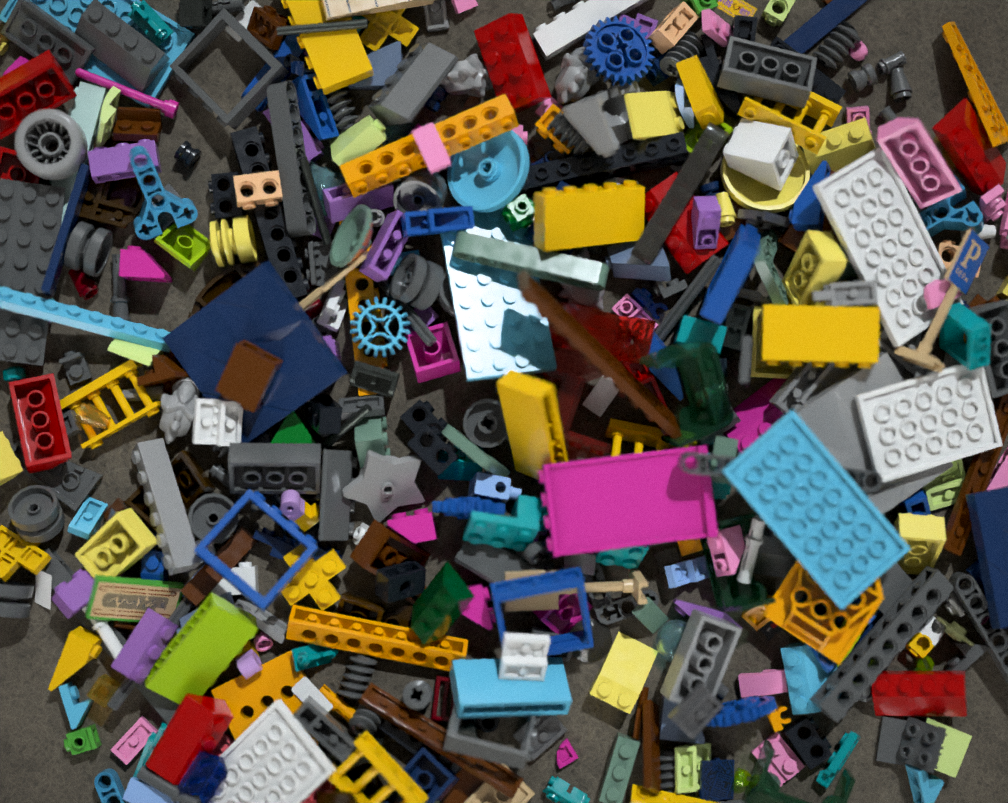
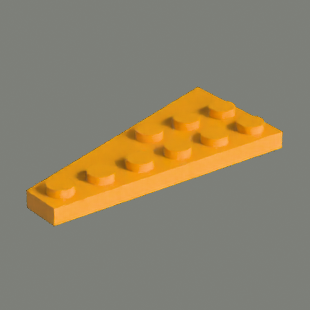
M951 21L942 26L944 30L942 32L943 38L952 49V55L958 63L969 89L967 94L971 102L976 105L978 116L984 124L993 147L1007 143L1008 125L956 23Z

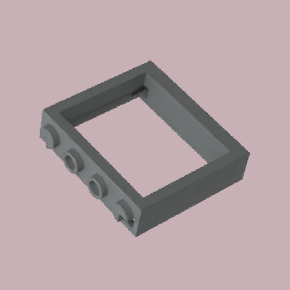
M225 8L219 12L170 65L175 71L173 76L181 84L186 83L189 86L187 90L196 99L200 97L204 101L202 105L210 113L214 111L218 115L216 120L224 127L229 125L234 130L267 97V87L280 83L289 73ZM229 25L272 68L227 114L185 70Z
M454 704L443 749L524 770L526 761H531L534 748L530 747V743L535 742L537 730L533 728L534 725L538 726L540 715L527 717L521 750L458 735L457 731L461 718H457Z

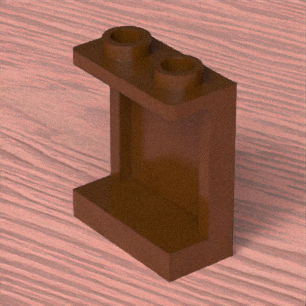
M244 339L236 343L215 391L221 393L224 399L237 402L242 409L255 412L262 408L263 403L261 401L275 371L281 368L283 360Z

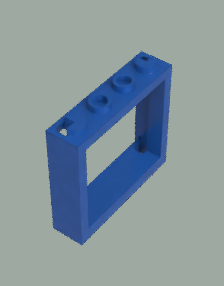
M740 223L722 259L721 265L716 270L704 294L700 315L719 324L722 323L759 252L761 233L753 225Z
M248 489L194 549V553L264 613L317 553L318 547L316 546L317 541L309 534L304 536L298 531L300 527L291 519L289 521L285 520L280 509L274 505L270 507L265 503L266 498L258 491L252 492ZM249 501L254 503L307 548L265 597L261 596L207 550V547Z
M580 567L490 583L501 646L504 633H506L501 602L577 588L583 630L550 636L547 656L594 647L584 578Z

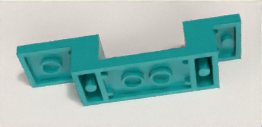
M518 495L509 517L472 511L463 532V541H469L472 544H487L495 548L506 547L516 551H524L533 543L538 531H549V529H545L544 515H548L547 506H542L541 498ZM650 544L595 551V562L606 566L616 565L623 566L625 569H637L649 550Z

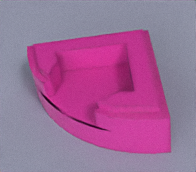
M568 738L564 739L561 745H559L560 747H558L559 749L556 754L559 769L579 758Z

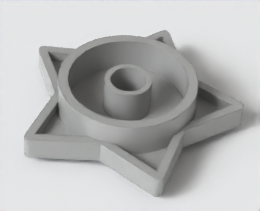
M370 450L367 451L365 463L359 476L342 489L343 496L367 504L373 518L379 522L398 506L424 502L423 494L415 483L421 463L420 456L415 454L398 458L389 455L382 456Z

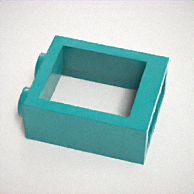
M960 302L952 304L940 328L939 347L969 371L990 365L991 325ZM964 332L967 333V344L964 342Z

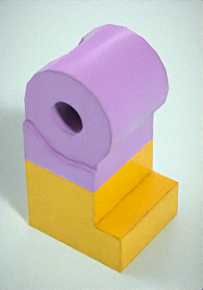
M286 490L281 494L280 510L303 531H307L320 521V506L316 502L312 505L308 504L300 498V494L295 490Z
M248 640L242 652L235 656L237 667L246 679L263 670L258 651L254 644Z

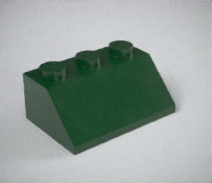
M448 562L442 566L413 604L411 628L424 645L441 639L475 597Z

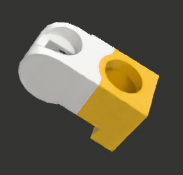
M932 616L920 631L906 643L905 648L915 658L924 659L943 636L946 627Z

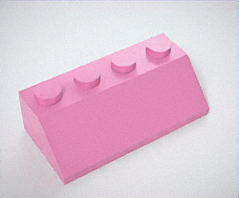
M898 117L878 127V143L920 209L962 191V188L919 119Z

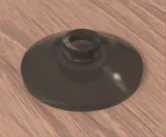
M590 618L592 637L595 640L594 647L575 650L572 653L578 660L587 663L603 659L612 645V636L609 628L593 618ZM580 620L573 625L569 633L582 631V621Z

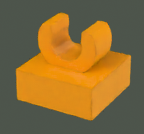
M779 706L775 711L767 714L774 732L783 730L781 723L788 724L791 722L790 717L783 719L780 716L782 711L787 710L786 706Z

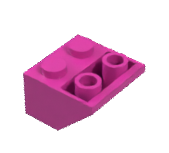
M428 508L415 510L414 515L409 516L406 515V512L391 515L392 519L387 520L388 526L413 543L438 538L434 513L432 511L428 512Z
M482 582L467 585L475 597L461 614L488 630L493 629L496 616L494 608H489L487 601L491 598L488 585L483 586Z

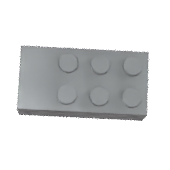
M693 609L660 693L668 700L680 703L700 683L715 697L742 629L730 621Z

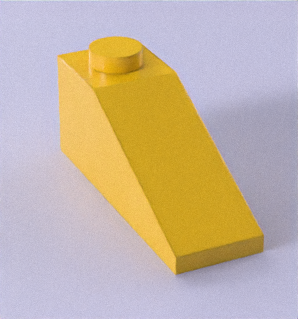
M695 55L677 62L676 67L692 110L702 130L723 123L724 107L698 56Z
M82 626L69 633L48 690L53 691L92 659H96L102 650L100 646L102 639L99 635Z

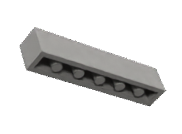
M160 438L139 442L132 450L131 458L133 464H136L138 469V482L140 485H143L145 492L144 502L149 506L151 512V524L153 527L156 526V541L158 547L162 548L164 555L163 565L168 569L169 575L195 570L201 564V560L194 553L196 548L195 540L164 440Z

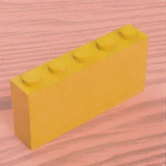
M281 0L284 9L289 8L291 16H288L291 25L352 20L351 17L326 20L321 0ZM356 29L299 34L296 37L300 48H305L308 54L304 58L309 70L314 69L316 76L313 77L317 90L322 88L324 95L374 76L373 68Z
M625 180L623 184L619 185L615 182H605L603 186L599 187L595 184H585L583 188L578 189L575 186H565L563 190L557 191L555 188H544L543 192L534 193V247L543 251L644 240L645 187L636 184L634 180Z
M763 305L760 361H766L767 366H780V362H789V366H803L804 362L812 363V367H826V363H835L837 368H848L849 364H858V368H872V364H877L879 361L880 308Z
M510 370L496 383L515 470L539 480L538 470H542V465L568 462L554 386Z

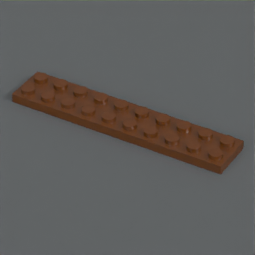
M525 270L521 271L517 278L518 288L520 289L519 295L522 300L528 305L532 303L536 307L537 314L544 320L547 318L559 335L563 333L568 338L567 341L575 350L579 348L584 353L583 357L591 365L594 363L599 368V373L605 379L610 378L614 382V387L621 394L625 392L629 396L628 399L635 408L640 407L644 411L645 417L651 423L655 421L659 425V430L666 437L670 435L676 441L682 436L676 416Z

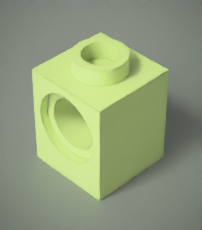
M770 0L761 16L765 18L764 21L767 24L780 27L796 0ZM772 6H780L783 10V13H775L772 9Z

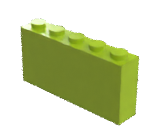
M211 592L163 650L145 678V687L178 704L182 702L186 693L203 696L206 690L215 684L217 677L222 671L228 669L232 659L242 652L247 641L256 635L258 630L256 617Z

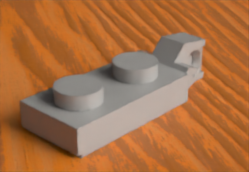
M876 280L829 283V285H823L824 291L811 292L812 301L824 300V306L877 303Z
M243 597L236 601L235 606L256 617L259 629L268 634L272 640L278 641L281 644L284 642L288 627L286 623L267 610L263 613L258 607Z

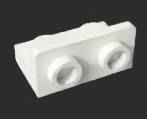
M340 279L330 289L317 320L318 324L335 332L338 331L348 306V300L343 298L346 292L343 290L346 282L343 279Z

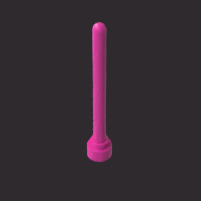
M81 68L75 71L77 77L108 89L114 86L121 90L120 94L161 109V112L165 113L164 116L174 119L179 108V102L171 99L169 101L159 100Z

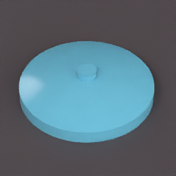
M512 130L452 155L450 158L452 165L448 166L447 180L451 194L462 206H472L473 211L479 213L501 209L518 195L526 181L529 171L527 147L522 138Z

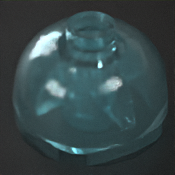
M309 161L320 200L324 201L322 189H333L343 183H347L342 173L326 166L320 167L318 166L319 163Z
M670 620L664 623L657 631L655 638L656 648L660 656L672 663L688 623L685 620Z

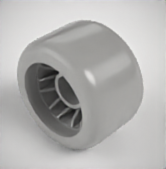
M55 109L35 111L20 123L15 134L14 145L20 162L30 172L42 179H66L74 175L79 170L81 163L84 164L88 151L85 133L72 117L62 111ZM52 142H58V149L54 152H49V145Z

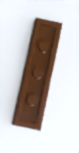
M241 526L216 552L215 556L232 569L259 540L254 539L253 535ZM205 564L180 592L197 607L223 578Z
M649 699L642 702L644 788L652 794H661L659 706Z

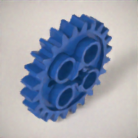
M617 16L613 18L612 22L609 17H606L604 21L599 20L596 25H592L583 43V46L586 47L583 54L589 55L585 62L592 63L590 70L596 69L598 71L596 77L603 75V82H606L608 78L611 79L613 86L617 81H619L621 87H623L626 81L629 85H632L634 81L638 83L642 77L647 75L655 58L651 55L655 49L649 47L652 40L645 39L648 33L640 32L641 25L637 28L633 27V20L629 24L626 23V17L621 22H619Z
M480 497L445 498V501H432L433 513H444V516H455L457 519H469L472 511L505 515L504 503H493V500H482Z
M755 695L740 699V701L731 700L721 703L723 708L707 725L708 727H727L740 724V722L745 723L758 720L765 714H770L777 709L775 697Z

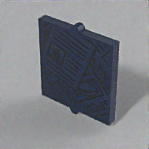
M715 758L714 760H701L699 799L714 800L715 802L733 799L734 759L720 760V758Z

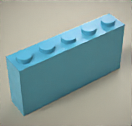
M547 657L548 665L544 681L499 679L500 659L452 660L449 676L457 718L568 714L572 698L562 657Z

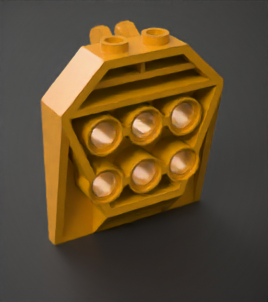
M796 560L762 615L840 665L884 599L880 579L878 577L859 594L861 601L858 605H851L849 603L841 610L821 586L810 578L809 572L803 565ZM798 590H803L807 593V600L804 603H798L794 599V595ZM817 603H824L827 607L826 613L822 616H818L814 612V606ZM838 615H842L846 619V625L843 628H836L833 624L834 618Z
M292 650L262 664L263 670L253 674L249 679L240 675L211 690L214 698L225 700L234 716L229 724V729L235 740L270 707L264 704V696L272 697L274 702L281 699L292 714L303 703L295 694L293 696H286L283 693L284 686L293 687L303 677H306L303 670L295 672ZM243 707H252L254 711L253 716L245 715ZM306 730L316 745L319 746L320 742Z

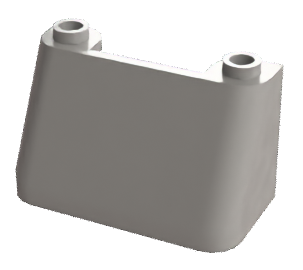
M636 81L632 85L625 83L623 87L617 85L599 91L562 108L565 118L598 155L603 154L604 158L616 154L619 144L633 139L624 94L640 93L639 85Z

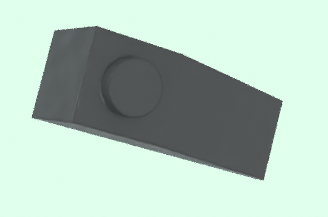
M310 695L293 713V717L298 720L302 727L342 763L356 749V746L353 744L355 741Z

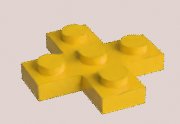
M407 8L365 14L362 16L368 19L370 23L360 36V40L364 45L376 51L381 48L387 37L391 35L408 47L419 31V28L402 17Z
M0 525V579L6 582L20 566L37 576L52 558L48 553L38 548L40 543L27 542L18 534Z
M300 544L285 554L283 558L291 568L307 549ZM334 548L316 561L312 557L281 593L291 606L310 594L319 608L324 611L340 600V594L329 579L344 570L346 565Z

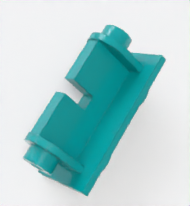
M145 0L140 3L136 1L131 5L132 11L128 13V16L157 47L174 33Z
M314 644L292 649L295 672L330 663L331 659L335 658L338 654V649Z
M551 776L547 783L551 786L543 789V792L547 794L546 797L554 802L589 803L590 798L587 797L588 794L576 787H573L571 792L568 793L567 789L570 784L558 776Z

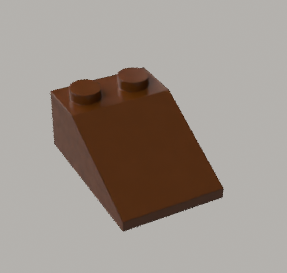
M374 519L349 557L364 569L376 575L377 569L413 559L423 566L431 554Z

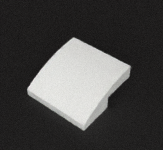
M195 398L192 443L216 444L218 446H230V443H241L243 409L240 404L224 399Z
M504 633L499 679L544 681L548 665L547 654L550 636Z

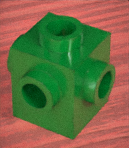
M525 194L519 197L516 196L502 211L505 222L513 232L520 228L524 229L533 223L534 202L528 199Z

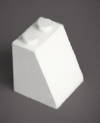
M744 118L734 128L732 138L723 150L728 167L780 191L799 156L791 128Z

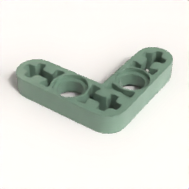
M773 229L761 232L759 252L754 260V264L773 305H788V294L773 263L779 245L778 238Z
M447 424L441 432L490 473L502 477H507L511 473V470L483 452L450 424Z

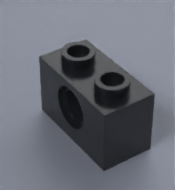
M414 559L377 569L375 594L386 603H394L397 600L421 594L425 590L426 569Z

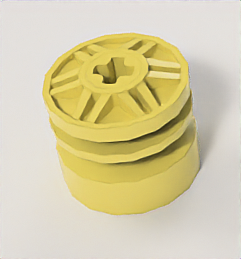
M249 215L234 217L233 228L229 227L225 219L221 220V230L217 221L210 222V246L219 268L226 266V257L229 265H234L236 254H238L242 263L257 261L256 240Z

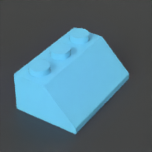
M805 642L791 643L780 648L793 715L820 712L821 710L810 698L837 669V664L827 674L809 645Z

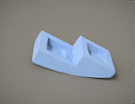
M677 78L675 94L680 113L688 127L694 128L696 116L689 99H687L682 80Z
M706 556L664 566L669 588L710 578Z

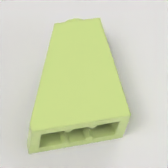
M368 115L330 141L332 160L339 166L374 151L387 139L386 127L379 119L374 120Z

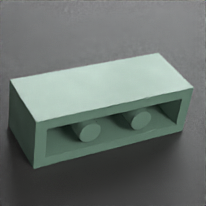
M616 733L598 793L600 802L622 803L640 744V741L633 740L632 736Z

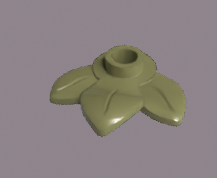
M937 616L936 619L946 627L944 631L956 641H964L968 645L974 646V643L965 636L968 630L955 620L950 624Z

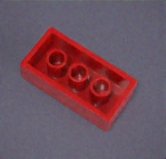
M508 13L474 30L497 97L505 94L515 114L551 98L523 14Z

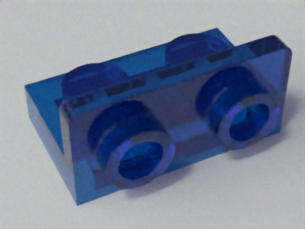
M200 751L178 785L179 791L199 796L201 803H209L228 774L223 757Z

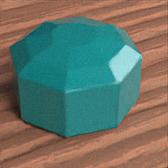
M12 366L2 371L3 380L5 381L26 378L25 368Z

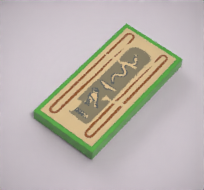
M95 575L85 616L88 619L139 622L146 610L150 608L166 619H169L180 604L182 597L180 590L184 587L183 582Z

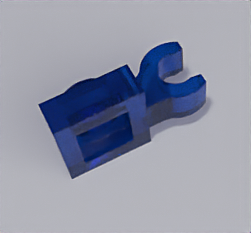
M637 287L630 295L642 307L648 310L656 320L660 319L656 314L657 308H662L665 312L668 310L665 304L654 303L651 300L653 296L645 288L639 289Z

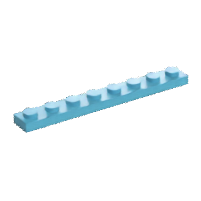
M0 287V308L161 351H170V348L163 340V337L170 332L164 329H156L142 323L130 322L120 317H112L97 311L85 310L75 305L59 303L53 299H44L30 293H22L11 290L8 287Z

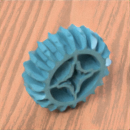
M378 297L374 298V305H371L370 301L366 300L365 302L368 307L365 309L362 305H359L358 308L362 313H353V316L358 318V321H350L351 325L357 326V328L350 330L351 334L358 333V336L352 339L353 342L361 340L358 349L361 350L366 346V355L370 353L371 349L374 350L373 357L375 358L378 356V351H382L383 358L386 357V350H389L391 355H394L393 347L396 346L397 349L401 350L402 346L398 342L407 343L408 341L405 337H402L403 334H410V330L404 329V326L410 325V321L403 322L402 320L408 314L403 313L400 315L399 312L403 307L400 305L394 309L393 307L396 303L394 300L391 301L390 305H386V297L383 298L382 304H379ZM381 309L391 313L379 319L370 312ZM366 317L372 325V330L364 338L361 326ZM395 317L399 323V332L396 338L388 330L390 323ZM375 322H380V324L381 322H386L384 329L389 336L384 332H376L372 335L376 330ZM382 336L390 343L377 346L370 342L376 337Z

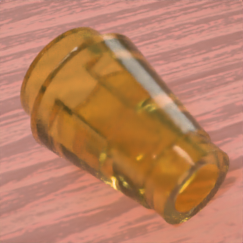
M83 402L77 411L75 419L80 420L79 423L106 430L111 417H108L91 403L86 404Z

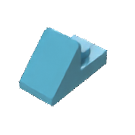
M88 496L69 524L68 532L89 540L92 534L95 535L98 532L108 504Z
M71 681L58 686L71 729H75L82 724L95 697L78 702L80 697L77 686H73Z
M905 764L914 803H934L944 785V781L933 774L928 775L927 771Z

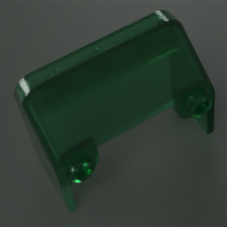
M701 341L670 345L639 359L640 364L657 370L663 367L672 369L677 366L680 369L689 405L682 408L677 415V422L682 436L673 439L670 435L668 437L663 435L661 436L663 442L682 448L728 426L732 422L734 413L717 349L712 343Z
M754 513L717 520V530L740 525L744 539L749 534L751 527L748 519L754 518ZM707 537L700 538L716 604L720 611H745L776 602L775 598H766L767 589L765 585L761 584L760 581H755L753 574L749 584L737 581L743 555L735 574L717 577Z
M765 740L745 791L747 803H811L779 791L781 782L778 776L768 772L775 750L770 741ZM844 768L834 795L825 797L822 803H847L856 781L849 769Z

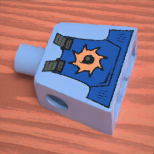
M476 472L469 482L468 497H480L482 500H493V503L505 504L509 499L516 500L518 495H521L522 489L510 486V478Z

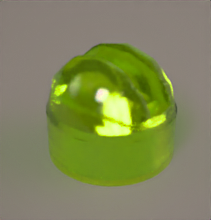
M924 657L929 667L927 670L922 661L923 659L916 658L915 667L918 671H931L933 669L934 661L931 657Z
M737 768L734 785L739 787L748 786L751 781L746 780V778H751V774L745 769Z

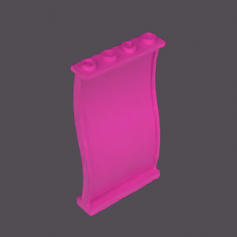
M707 445L542 465V470H538L539 482L540 484L544 483L545 492L541 493L542 506H547L548 515H544L545 529L550 531V538H547L548 552H552V555L556 557L670 541L717 537L711 476L684 472L679 469L677 464L678 457L684 452L708 454ZM692 456L686 458L684 462L685 467L690 469L694 466L695 462Z

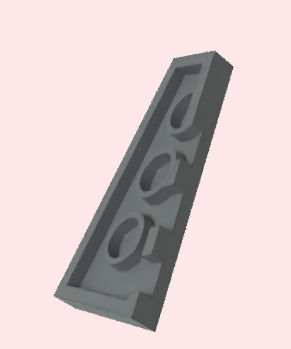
M17 441L12 447L15 456L21 462V467L24 470L22 472L39 485L49 487L54 491L59 500L74 511H78L85 499L104 476L68 460L52 469L29 474L25 464L21 441Z

